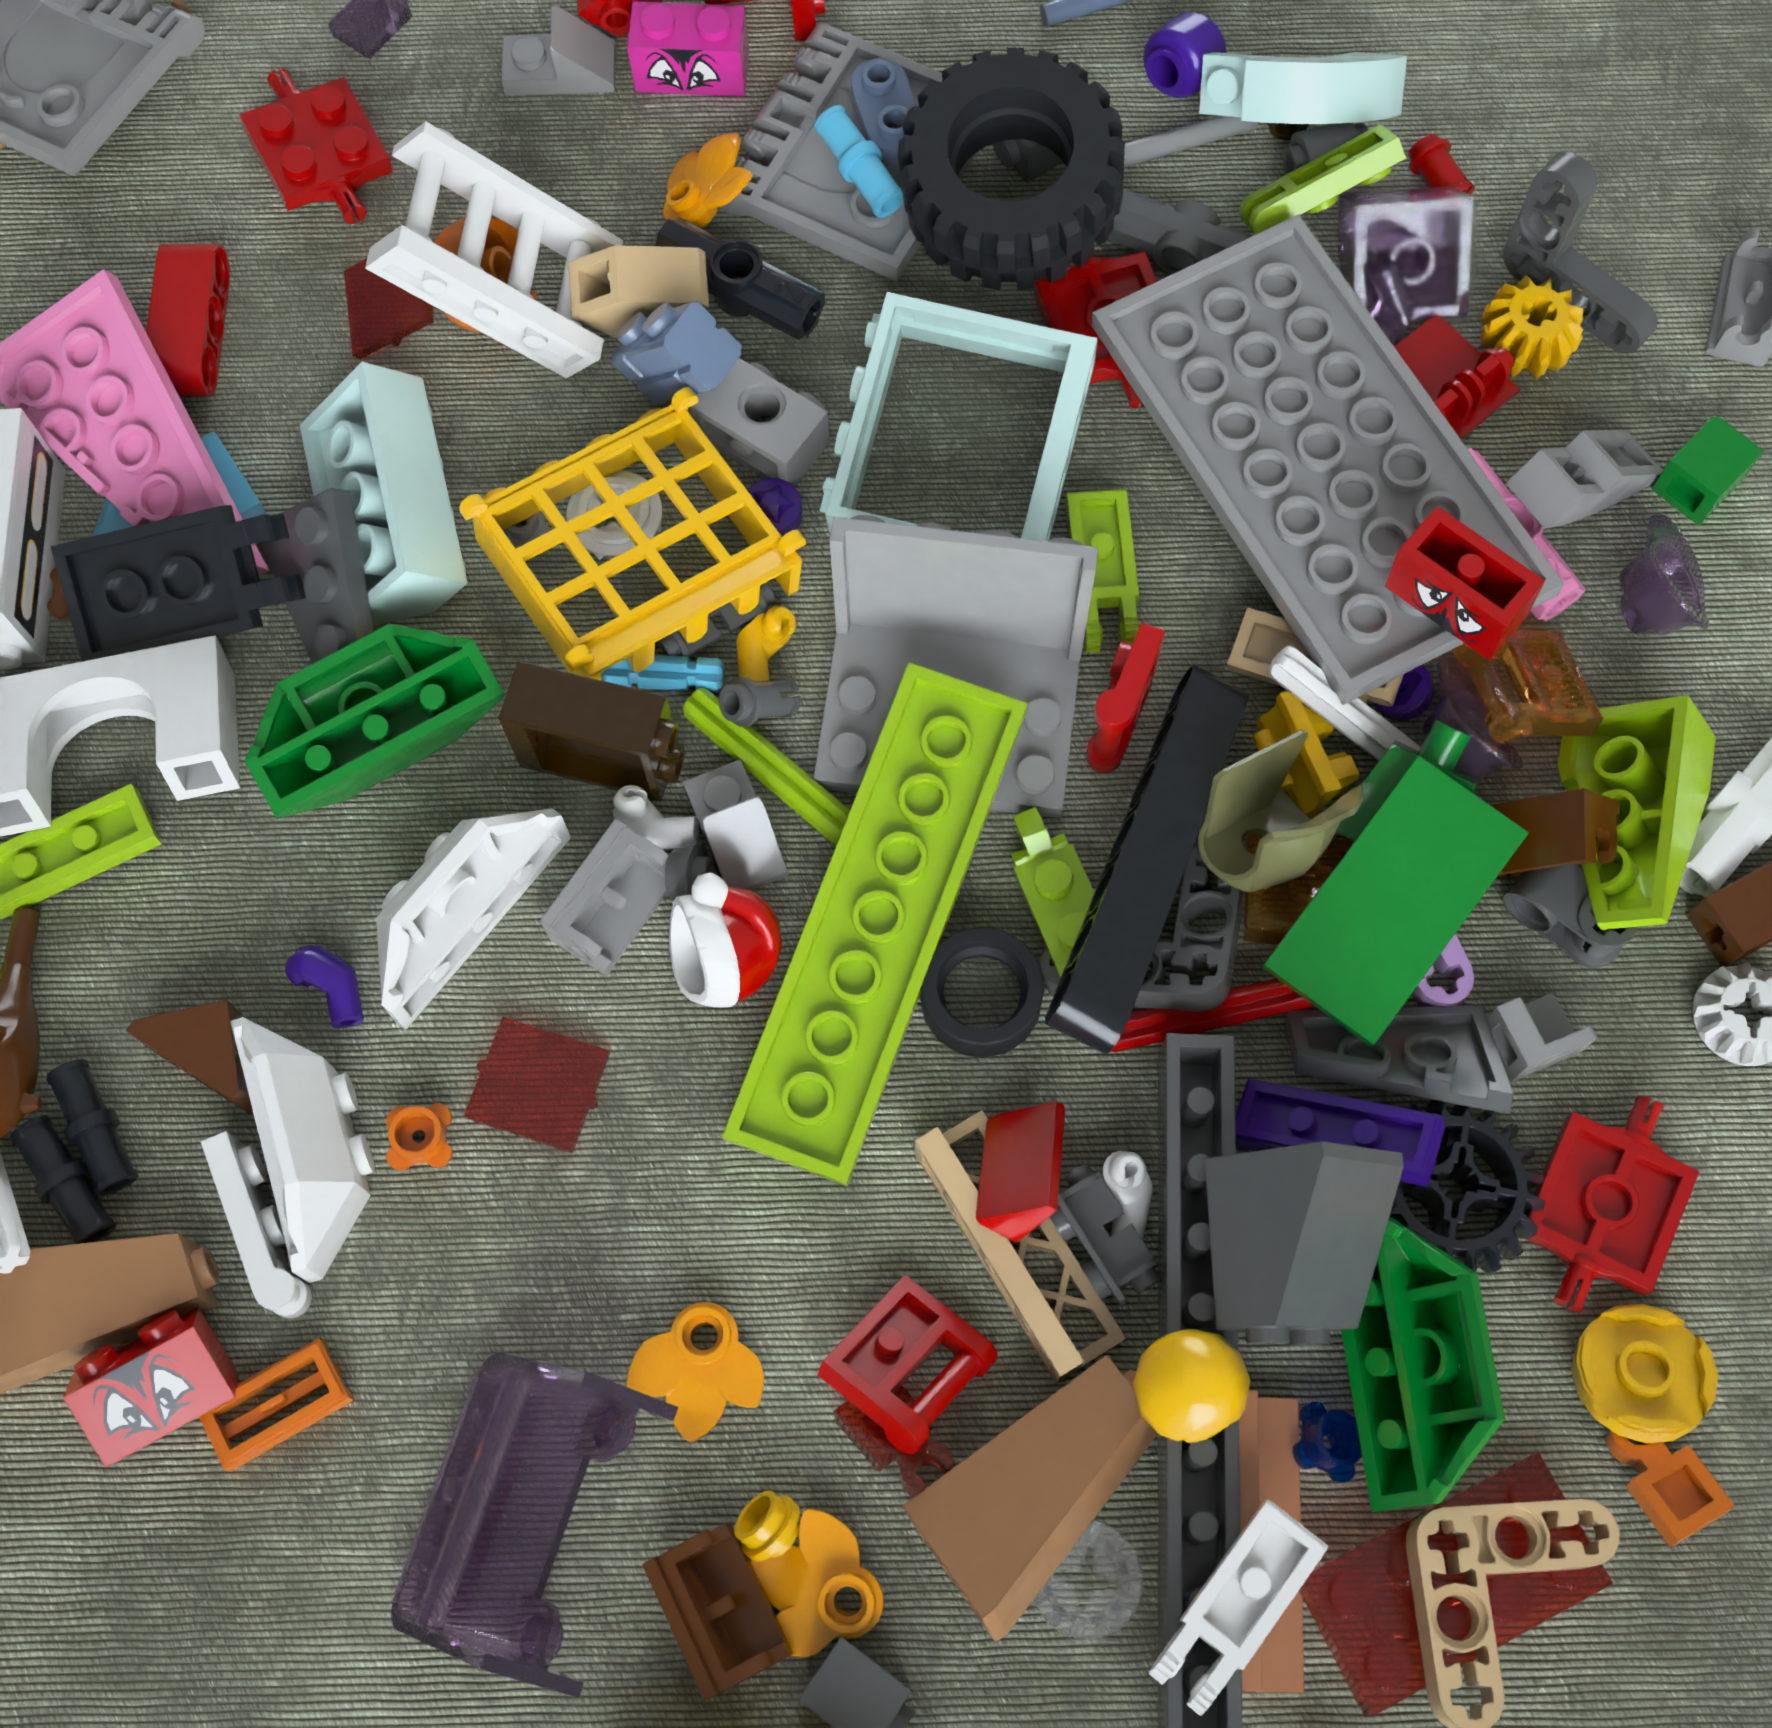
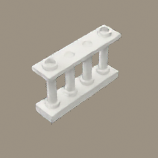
M427 121L395 144L392 156L418 171L405 226H399L370 247L365 269L565 378L600 360L604 339L583 328L578 320L572 318L568 262L614 245H622L623 240L602 228L593 219L580 215L461 143L448 131L437 128ZM440 185L469 201L457 256L433 243L429 238ZM491 214L519 230L507 284L486 273L480 266ZM540 243L567 258L556 312L537 302L530 295Z

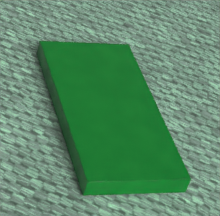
M1418 756L1261 968L1368 1046H1373L1529 832L1421 756Z

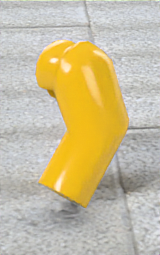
M771 607L767 613L757 615L739 632L736 639L739 677H749L754 682L770 681L768 660L789 641L796 629V618L787 607Z

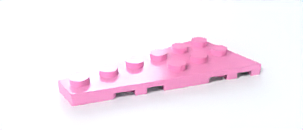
M103 269L0 343V401L8 409L21 408L49 448L98 494L105 496L121 511L119 514L132 527L223 505H232L236 522L243 520L118 277ZM255 545L251 547L260 577L268 572L269 569Z

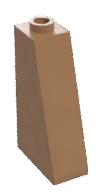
M179 1233L30 1249V1258L26 1264L15 1266L11 1273H0V1395L75 1365L82 1358L103 1346L112 1345L115 1349L140 1338L138 1331L144 1325L168 1311L176 1310L179 1316H182L198 1306L202 1313L218 1307L212 1287L220 1283L216 1263L209 1249L206 1246L200 1248L197 1243Z
M1107 1355L902 1505L921 1538L995 1643L1009 1633L1158 1435L1157 1431L1140 1415L1132 1387L1136 1372L1130 1369L1122 1374Z

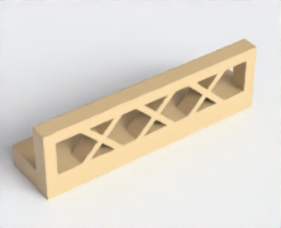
M983 1110L943 1134L936 1127L916 1139L915 1156L1057 1384L1120 1345L1127 1338L1103 1300L1095 1291L1050 1217L1037 1226L1046 1241L1029 1237V1233L1015 1243L977 1222L975 1215L978 1190L976 1187L979 1188L980 1177L967 1174L951 1148L977 1132L984 1142L988 1118ZM1011 1244L1019 1245L1018 1255ZM1026 1248L1052 1253L1056 1256L1063 1267L1058 1293L1037 1287L1023 1264ZM1069 1278L1082 1299L1065 1295ZM1047 1301L1055 1303L1054 1312ZM1063 1305L1091 1312L1105 1336L1078 1352L1059 1322Z

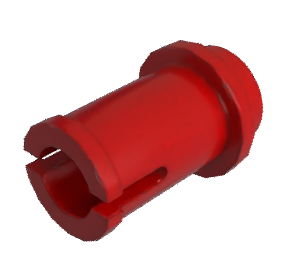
M1429 134L1417 141L1409 150L1408 157L1411 160L1409 169L1414 175L1421 174L1440 202L1441 208L1449 211L1465 202L1472 195L1475 187L1472 182L1468 181L1449 153L1451 150L1450 142L1446 138L1440 139L1437 134Z

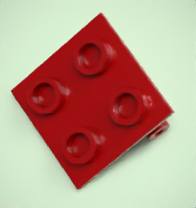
M1437 313L1394 346L1460 439L1464 438L1520 391V388L1509 379L1510 368L1514 365V358L1507 349L1498 347L1496 350L1486 349L1483 353H1480Z

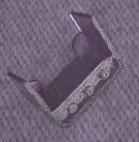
M504 1353L491 1355L480 1367L474 1378L397 1584L391 1607V1619L394 1628L481 1670L579 1698L584 1683L549 1668L550 1661L555 1658L561 1647L563 1626L560 1622L558 1608L554 1603L542 1599V1594L589 1461L608 1462L629 1446L636 1429L635 1417L637 1412L674 1421L678 1407L587 1371Z

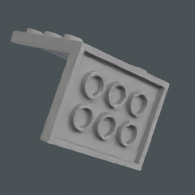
M858 515L851 519L833 517L829 541L836 638L813 780L826 790L857 794L908 662L1028 703L1027 714L990 810L1022 813L1036 807L1040 816L1061 819L1079 666L1096 571L1098 547L1083 546L1078 541L1069 538H1053L1048 541L1017 538L1013 534L1001 530H989L981 534L953 531L942 524L930 522L921 523L917 526L892 524L870 515Z

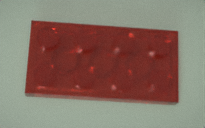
M1539 1452L1524 1457L1443 1500L1441 1503L1428 1508L1313 1569L1299 1589L1364 1717H1373L1426 1687L1406 1551V1533L1411 1522L1420 1514L1442 1507L1566 1500ZM1504 1517L1498 1523L1495 1530V1540L1498 1548L1511 1559L1520 1560L1526 1555L1530 1539L1526 1528L1514 1518ZM1579 1522L1574 1526L1549 1530L1550 1544L1562 1541H1579L1585 1550V1544L1590 1542ZM1439 1523L1438 1532L1427 1536V1543L1430 1550L1442 1552L1446 1574L1437 1577L1431 1576L1432 1586L1437 1588L1452 1583L1465 1584L1464 1573L1449 1576L1446 1560L1447 1553L1457 1550L1458 1542L1456 1536L1444 1535L1441 1523ZM1549 1552V1558L1553 1559L1551 1553ZM1603 1564L1574 1570L1486 1575L1497 1648L1612 1585L1613 1582ZM1446 1597L1440 1602L1436 1616L1440 1630L1452 1640H1463L1469 1634L1472 1627V1617L1468 1607L1464 1602L1455 1597ZM1476 1650L1459 1654L1443 1653L1444 1665L1460 1662V1668L1463 1667L1462 1663L1472 1662L1477 1659Z

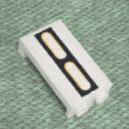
M21 408L0 409V669H15L20 667L22 663L45 662L50 612L47 609V603L52 598L54 584L50 580V573L56 566L50 546L58 545L66 472Z

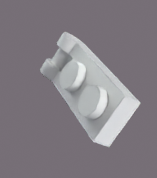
M227 1131L201 1141L255 1299L261 1306L281 1317L292 1319L301 1316L311 1304V1289L307 1283L292 1275L289 1271L281 1245L285 1243L277 1208L274 1205L266 1206L259 1184L267 1181L266 1170L259 1153L252 1144L245 1147L243 1143Z

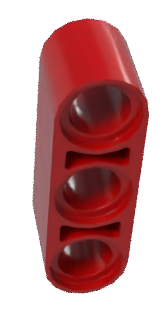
M161 244L157 251L146 333L179 397H211L216 391L230 284L229 262L222 244Z

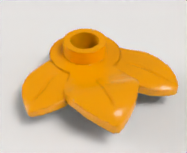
M726 133L716 136L704 144L699 153L690 151L676 163L667 182L668 193L663 208V216L666 221L668 219L675 220L677 217H680L702 229L714 218L718 207L725 206L745 188L752 179L753 174L746 168L734 167L742 142L739 134Z
M699 1302L686 1307L675 1318L670 1332L656 1335L644 1341L635 1353L626 1380V1392L630 1398L650 1399L666 1396V1406L671 1420L677 1431L687 1442L697 1441L717 1425L724 1414L727 1401L740 1407L757 1408L764 1389V1373L758 1356L739 1342L738 1327L732 1315L722 1306L711 1302ZM702 1326H711L717 1330V1341L708 1350L697 1349L693 1344V1335Z
M806 1509L803 1511L799 1525L800 1546L792 1545L784 1554L776 1558L770 1557L761 1562L750 1561L769 1603L780 1611L776 1618L793 1652L790 1656L794 1657L816 1655L835 1637L853 1639L865 1635L877 1624L884 1608V1593L879 1580L871 1571L861 1566L859 1543L856 1535L834 1515L817 1509ZM852 1587L859 1592L862 1599L859 1611L848 1613L839 1607L837 1594L841 1588Z

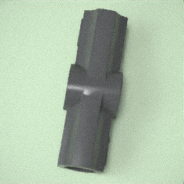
M1123 189L1120 213L1114 216V228L1107 240L1140 252L1145 251L1146 254L1152 256L1156 267L1170 276L1252 237V235L1222 225L1217 213L1201 202L1183 200L1172 207Z

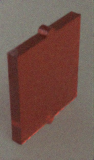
M367 258L344 270L352 356L359 360L389 345L397 347L400 345L401 339L434 323L433 306L365 269Z
M502 1017L486 1060H480L477 1063L480 1076L464 1117L467 1120L573 1154L589 1109L592 1110L598 1106L595 1093L610 1052L607 1049Z

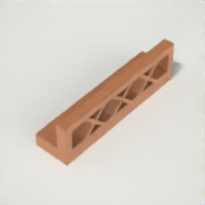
M1249 1390L1245 1410L1239 1418L1240 1534L1266 1499H1270L1301 1524L1298 1398L1258 1397V1390ZM1302 1587L1244 1670H1242V1691L1304 1693Z

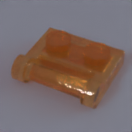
M1516 629L1490 661L1465 643L1452 649L1458 664L1468 668L1488 712L1485 719L1486 726L1492 739L1496 742H1512L1523 735L1593 736L1603 721V717L1560 631ZM1492 659L1501 660L1521 703L1511 702Z

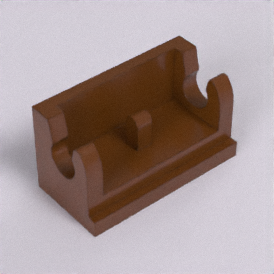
M1582 788L1490 805L1529 832L1496 877L1497 879L1508 878L1512 873L1576 863L1583 865L1595 863L1596 853L1600 864L1613 862L1616 857V815L1620 814L1619 801ZM1596 836H1597V839H1598V849H1597V843H1596Z
M732 1522L724 1523L711 1531L707 1529L642 1564L704 1701L727 1691L793 1654L749 1558L742 1551L741 1541L734 1534Z

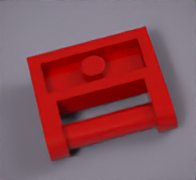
M1141 622L1133 644L1121 641L1109 673V677L1112 678L1108 689L1100 694L1096 700L1094 717L1098 728L1096 735L1088 742L1086 752L1087 763L1093 770L1099 773L1113 772L1119 768L1123 761L1153 683L1166 630Z
M904 1275L822 1361L817 1375L884 1429L888 1440L898 1450L906 1454H915L930 1437V1425L974 1376L983 1377L997 1361L998 1355L993 1344L984 1335L912 1279ZM940 1344L944 1345L953 1352L954 1358L909 1407L894 1394Z

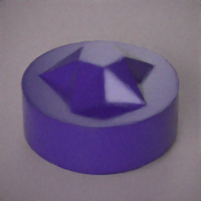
M767 478L757 481L747 489L782 537L786 533L798 529L802 520V504L800 495L793 485L782 479Z
M1423 664L1403 675L1393 706L1373 704L1381 714L1392 720L1406 721L1418 717L1429 707L1433 700L1435 691L1433 678Z

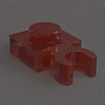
M903 1386L894 1394L909 1407L915 1401ZM849 1400L834 1410L837 1425L878 1473L895 1460L900 1466L902 1486L912 1498L926 1488L922 1479L915 1474L916 1469L920 1465L933 1464L940 1469L943 1475L954 1468L951 1453L944 1445L937 1441L927 1440L915 1454H906L898 1450L888 1440L884 1429Z

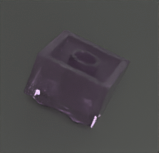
M1454 186L1339 195L1338 256L1341 273L1376 323L1429 319L1436 313L1440 317L1468 315L1473 196Z

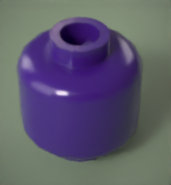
M1195 11L1182 12L1151 34L1144 46L1143 62L1147 77L1151 84L1163 94L1173 98L1190 97L1201 90L1203 54L1212 52L1227 53L1225 40L1218 26L1207 16Z

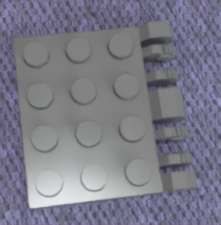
M0 0V142L75 177L178 57H190L199 47L205 34L203 21L197 16L176 9L163 2L161 4L156 3V6L152 4L153 0Z
M820 23L814 27L805 41L804 47L799 50L794 58L795 68L803 76L800 77L797 73L793 74L792 72L790 74L786 72L782 76L777 87L779 90L771 93L752 123L753 130L749 129L742 138L741 149L750 158L760 161L761 164L749 159L746 160L743 156L739 157L737 155L734 167L746 168L753 174V177L731 202L725 206L718 207V209L737 218L750 216L898 282L922 243L916 240L910 228L908 213L905 212L904 203L897 211L887 217L878 218L875 216L871 206L854 182H846L838 171L839 161L823 138L817 134L814 124L817 118L828 108L841 105L846 109L848 116L863 135L852 103L851 77L854 70L867 60L884 58L899 64L907 75L918 108L917 95L931 81L939 85L942 82V73L835 27ZM895 125V126H893V127H891V128H892V129H897V128H900V127H902V126H900V125ZM975 154L964 164V166L960 170L957 176L959 179H961L962 175L969 166ZM883 163L897 185L902 189L899 165Z

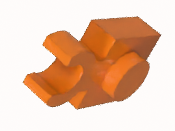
M1610 1431L1606 1436L1605 1441L1610 1453L1623 1464L1635 1466L1640 1473L1631 1479L1626 1488L1670 1548L1727 1514L1735 1506L1689 1444L1672 1454L1666 1447L1665 1442L1636 1445L1627 1438L1618 1436L1613 1431Z

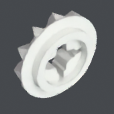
M623 470L605 477V480L617 496L647 481L635 473ZM591 484L571 496L567 506V522L604 503ZM658 493L627 508L648 539H651L656 532H661L663 508ZM606 520L576 535L584 547L593 552L599 560L604 555L618 556L635 547L622 527L615 522L604 526Z
M1749 962L1737 966L1720 967L1700 984L1694 997L1693 1019L1701 1039L1715 1054L1738 1065L1760 1066L1772 1062V971H1762L1751 967ZM1746 993L1748 998L1751 999L1753 1009L1770 1015L1754 1023L1752 1032L1750 1027H1747L1745 1016L1728 1010L1744 1002Z

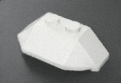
M551 808L461 820L451 833L445 832L432 842L425 854V862L409 881H400L386 895L382 904V911L376 917L381 1003L393 1020L406 1030L570 840L571 836L562 815Z
M241 1017L230 1021L249 1093L291 1270L298 1277L308 1283H312L324 1278L371 1196L366 1175L375 1171L372 1153L363 1134L355 1136L350 1113L357 1111L359 1108L357 1096L347 1073L339 1075L322 1056Z

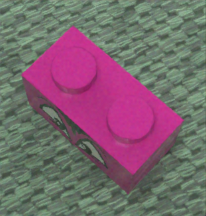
M633 1L627 48L635 92L745 97L749 59L745 6Z

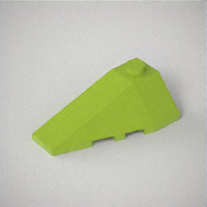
M1689 695L1565 714L1557 764L1561 782L1567 791L1585 788L1620 802V814L1616 815L1617 853L1614 861L1600 864L1596 853L1595 863L1582 864L1595 920L1601 930L1668 923L1710 792L1716 736ZM1596 836V843H1597V849H1598V839H1597V836Z

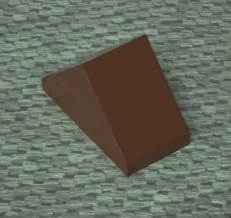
M227 999L136 1019L127 1028L126 1032L145 1047L248 1114L252 1112L249 1093L230 1021L241 1017L245 1018V1016Z

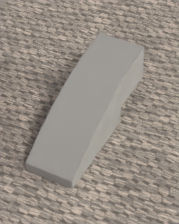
M1583 430L1565 448H1541L1505 484L1540 525L1547 529L1581 520L1629 498L1654 484L1663 470L1627 430Z

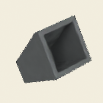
M1321 1141L1205 1159L1216 1330L1245 1331L1246 1344L1288 1343L1290 1346L1331 1344L1330 1331L1358 1329L1403 1171V1154L1400 1152Z

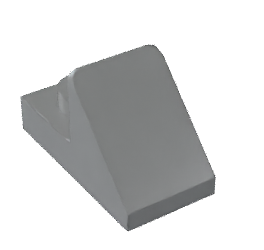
M551 6L550 34L503 36L501 82L505 96L615 92V41L562 8Z
M741 759L682 782L709 851L716 861L719 875L728 887L752 891L788 876V871L763 801L760 796H756Z

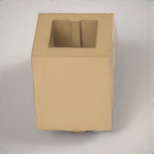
M614 245L568 262L572 318L616 338L621 327L633 315L641 312L647 318L655 309L666 302L672 308L698 301L704 308L709 307L705 251L700 248Z

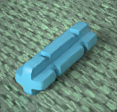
M655 655L653 663L640 672H635L627 660L624 659L603 671V678L606 682L631 687L632 683H637L638 687L644 689L689 691V687L694 686L696 689L707 688L710 692H720L725 679L724 662L718 658L698 657L697 662H692L689 656Z

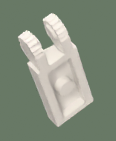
M1270 1499L1264 1500L1179 1619L1183 1625L1174 1634L1154 1662L1149 1674L1163 1685L1169 1678L1175 1676L1183 1665L1186 1654L1198 1637L1220 1654L1219 1658L1212 1664L1206 1674H1203L1190 1691L1191 1697L1187 1702V1706L1198 1715H1203L1236 1669L1244 1670L1329 1546Z

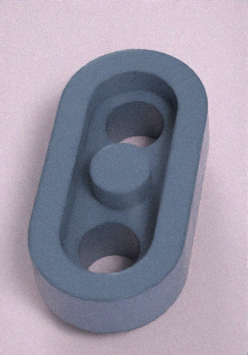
M884 58L870 59L861 63L852 74V103L866 141H874L882 152L881 162L889 165H899L898 142L904 137L903 127L892 129L891 127L895 125L902 126L908 110L914 106L917 107L907 75L899 64Z

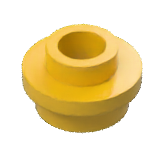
M764 1491L755 1496L744 1507L735 1524L734 1534L742 1542L743 1553L755 1562H761L770 1557L776 1558L784 1554L792 1546L799 1532V1505L789 1496H777L772 1491Z

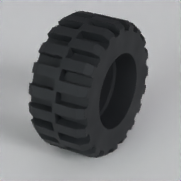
M1008 47L1007 54L991 56L990 50L972 55L973 63L962 67L958 61L941 71L942 82L939 85L934 81L929 82L917 95L919 108L914 106L909 109L902 124L904 137L898 142V163L905 212L908 213L910 228L916 240L925 243L926 254L937 265L944 266L947 261H950L951 275L965 282H970L974 275L982 278L983 288L996 290L1001 289L1002 282H1017V290L1034 288V279L1045 276L1049 283H1053L1067 276L1068 264L1073 262L1076 267H1082L1094 256V243L1102 244L1106 242L1114 228V216L1120 213L1123 199L1125 142L1122 140L1123 126L1119 113L1116 109L1110 107V96L1100 83L1094 81L1088 85V72L1074 62H1069L1066 67L1058 64L1057 54L1039 50L1038 56L1025 55L1024 48ZM1025 139L1039 143L1054 152L1067 167L1059 180L1050 188L1036 196L1018 201H998L983 197L969 189L957 177L964 164L975 153L986 146L1006 140Z

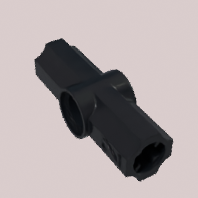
M677 217L675 220L668 219L658 232L655 246L692 247L705 251L708 293L715 296L718 307L726 314L735 317L752 315L797 340L804 336L808 338L818 324L821 311L825 305V293L763 261L759 249L751 242L742 239L724 241L680 217ZM736 277H744L742 279H733Z

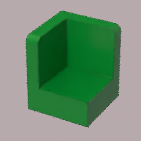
M1713 416L1670 459L1651 490L1700 526L1743 481L1764 450L1722 418Z

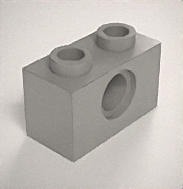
M738 358L717 388L697 394L698 403L689 407L690 415L717 450L764 479H782L794 487L830 443L828 411L825 410L821 402L807 392L799 391L796 393L778 382L776 377L766 367L756 362L748 364ZM762 416L774 418L768 422L753 421Z

